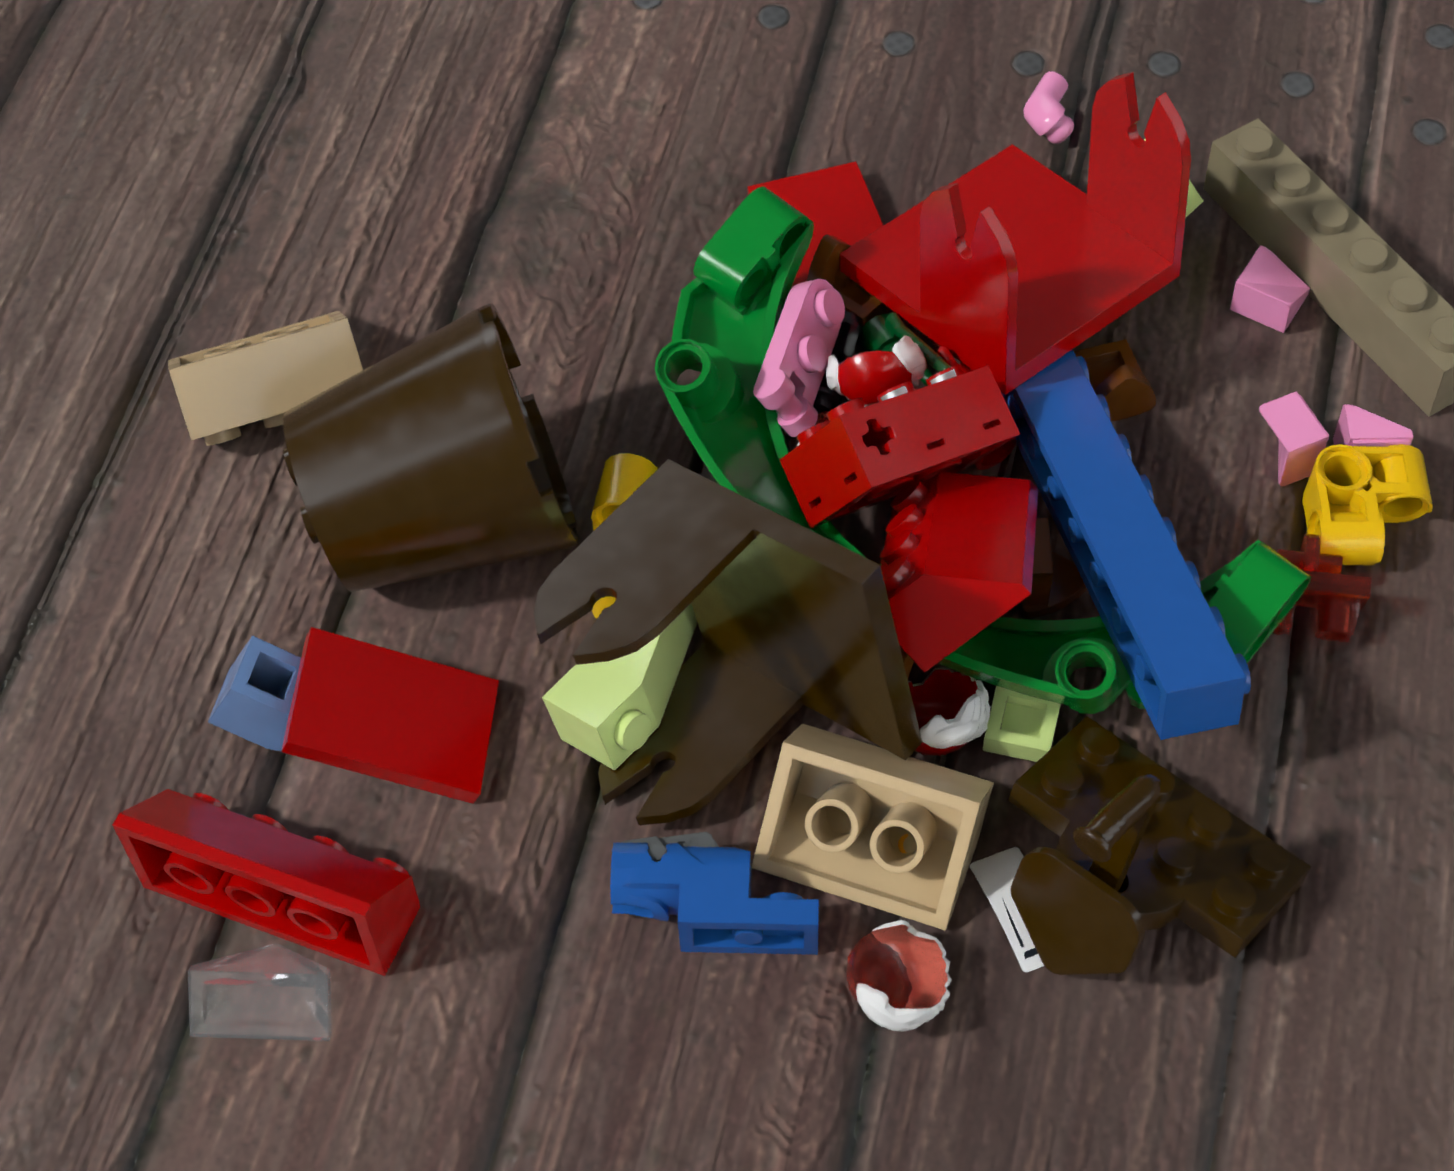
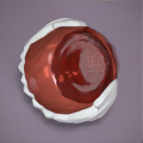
M905 920L886 923L873 929L871 933L861 938L850 952L847 960L848 987L863 1012L876 1024L891 1031L904 1032L914 1030L924 1022H929L939 1011L944 1009L945 1001L950 996L947 989L952 980L948 974L950 961L945 958L946 951L936 937L917 931Z

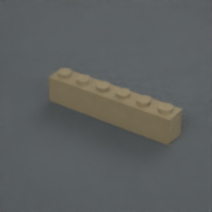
M1259 118L1214 140L1211 146L1203 189L1259 246L1262 245L1272 251L1310 287L1309 296L1428 417L1453 404L1454 308Z

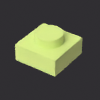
M996 686L984 737L983 751L1037 762L1052 748L1061 704Z

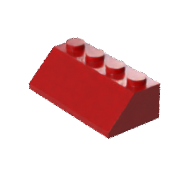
M939 472L925 484H922L920 480L913 481L902 489L891 502L893 509L889 524L886 527L887 536L884 549L880 555L882 558L880 566L899 645L924 672L935 666L1032 593L1038 488L1031 480Z
M166 789L120 812L112 824L144 888L382 976H386L421 907L412 876L401 865L385 858L377 857L371 862L349 854L342 845L324 836H314L310 840L290 833L281 823L265 815L254 814L252 818H248L229 811L219 800L203 793H194L190 797Z

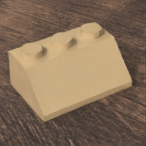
M340 311L168 360L170 376L190 438L195 440L204 437L207 446L235 439L242 435L239 426L263 420L265 428L283 425V415L285 412L363 371L348 318Z
M801 724L783 741L751 868L946 930L978 843L994 782L913 757H909L905 761L884 748ZM904 834H908L903 843L904 850L907 853H901L898 848V841Z

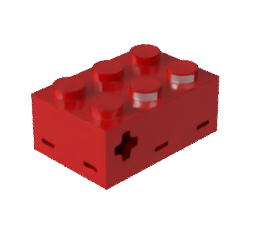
M960 365L952 366L926 380L928 386L915 390L912 381L899 384L878 395V403L865 406L862 398L848 401L826 414L829 421L819 423L799 433L796 437L800 445L779 460L810 529L893 499L913 481L920 480L922 484H925L939 472L960 473L1003 446L1006 442L1020 435L989 365L967 373L963 372Z

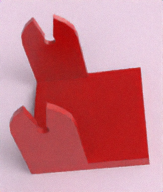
M1134 72L1115 76L1096 92L1092 107L1087 194L1012 144L952 183L941 186L922 202L841 252L840 271L939 346H946L955 358L971 370L989 365L1000 391L1006 395L1180 276L1191 168L1190 139L1182 118L1167 93H1163L1156 98L1144 132L1145 140H1143L1137 131V122L1140 119Z

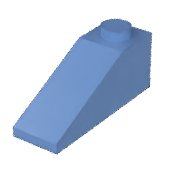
M252 635L230 667L208 723L266 749L281 752L301 657Z

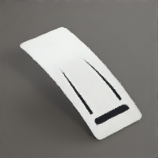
M1013 847L971 863L970 869L989 900L1022 971L1027 973L1043 967L1044 964L1011 896V885L1019 864L1024 857L1019 848Z

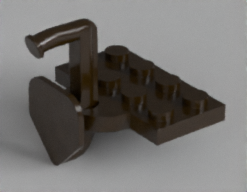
M1087 716L1014 782L1008 801L1060 836L1056 849L1037 847L1023 857L1010 889L1012 899L1042 963L1050 972L1058 975L1122 973L1132 964L1143 940L1144 931L1159 929L1175 918L1180 919L1236 958L1303 884L1311 868L1310 865Z

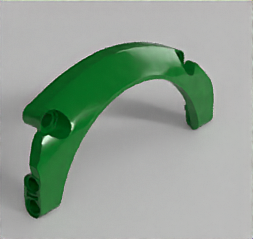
M765 186L758 187L743 200L700 252L693 270L696 278L680 292L673 326L672 342L668 343L659 352L655 362V373L674 414L717 484L865 557L840 534L831 522L810 529L779 460L788 454L790 450L784 430L777 421L778 413L776 410L766 409L753 393L784 304L801 262L808 250L814 230L813 221ZM687 369L701 372L693 383L687 385L676 384L680 374ZM1257 540L1230 563L1201 580L1200 586L1209 607L1215 606L1221 613L1225 627V637L1234 654H1241L1248 663L1300 599L1312 577L1268 545ZM1100 616L1049 621L999 617L939 662V664L969 677L1035 698L1068 705L1079 713L1095 714L1104 711L1113 704L1123 690L1130 704L1138 709H1145ZM1088 666L1100 667L1106 673L1102 684L1089 691L1079 690L1069 682L1073 671Z

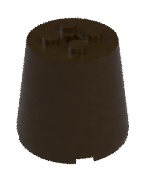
M492 303L468 313L288 410L283 415V430L287 449L283 450V455L289 474L295 485L298 486L305 505L300 508L304 526L311 541L314 544L320 542L334 572L350 592L568 549L580 544V537L576 527L571 528L569 526L575 523L576 519L534 394L521 397L511 369L521 366V362L505 324Z

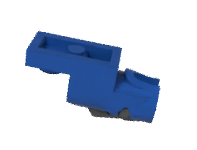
M708 832L662 838L654 836L613 843L610 899L611 904H613L612 914H632L660 921H668L669 915H678L681 952L818 955L819 899H804L797 894L788 892L773 893L765 898H751L752 872L750 851L736 847H719Z

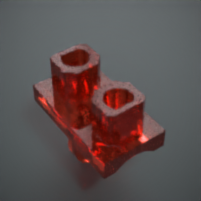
M1304 534L1300 551L1277 549V553L1312 577L1306 590L1294 606L1317 608L1315 637L1321 640L1348 642L1354 634L1359 613L1371 596L1372 578L1342 575L1343 556L1320 553V537L1317 534ZM1294 607L1272 634L1283 635L1290 633Z

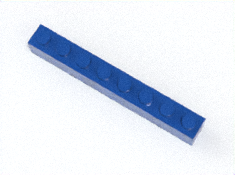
M1071 350L1008 394L1002 393L1020 432V435L1016 437V444L1160 740L1237 725L1240 720L1243 696L1248 694L1251 689V677L1247 662L1241 654H1234L1225 637V627L1221 613L1217 607H1209L1201 592L1200 579L1194 563L1184 560L1177 547L1176 534L1171 520L1168 517H1161L1154 504L1153 490L1148 477L1144 474H1138L1132 462L1131 450L1124 434H1117L1110 421L1109 407L1105 397L1102 394L1096 395L1090 384L1089 371L1085 359L1082 356L1076 357L1073 350Z

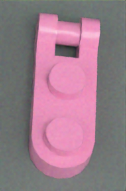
M823 279L801 282L794 285L790 290L753 390L755 397L766 409L776 410L778 413V424L791 437H796L799 433L814 426L818 419V413L813 404L828 365V357L831 356L841 322L845 316L842 296L828 281Z

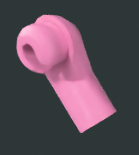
M1049 71L1042 77L1024 107V118L1039 136L1045 135L1050 143L1060 144L1072 133L1074 122L1064 114L1065 108L1060 104V100L1068 89V83L1059 73Z

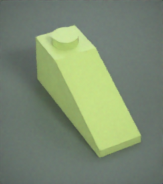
M692 603L659 636L637 652L607 662L575 665L542 697L563 741L614 771L635 750H638L645 744L649 736L661 723L698 621Z

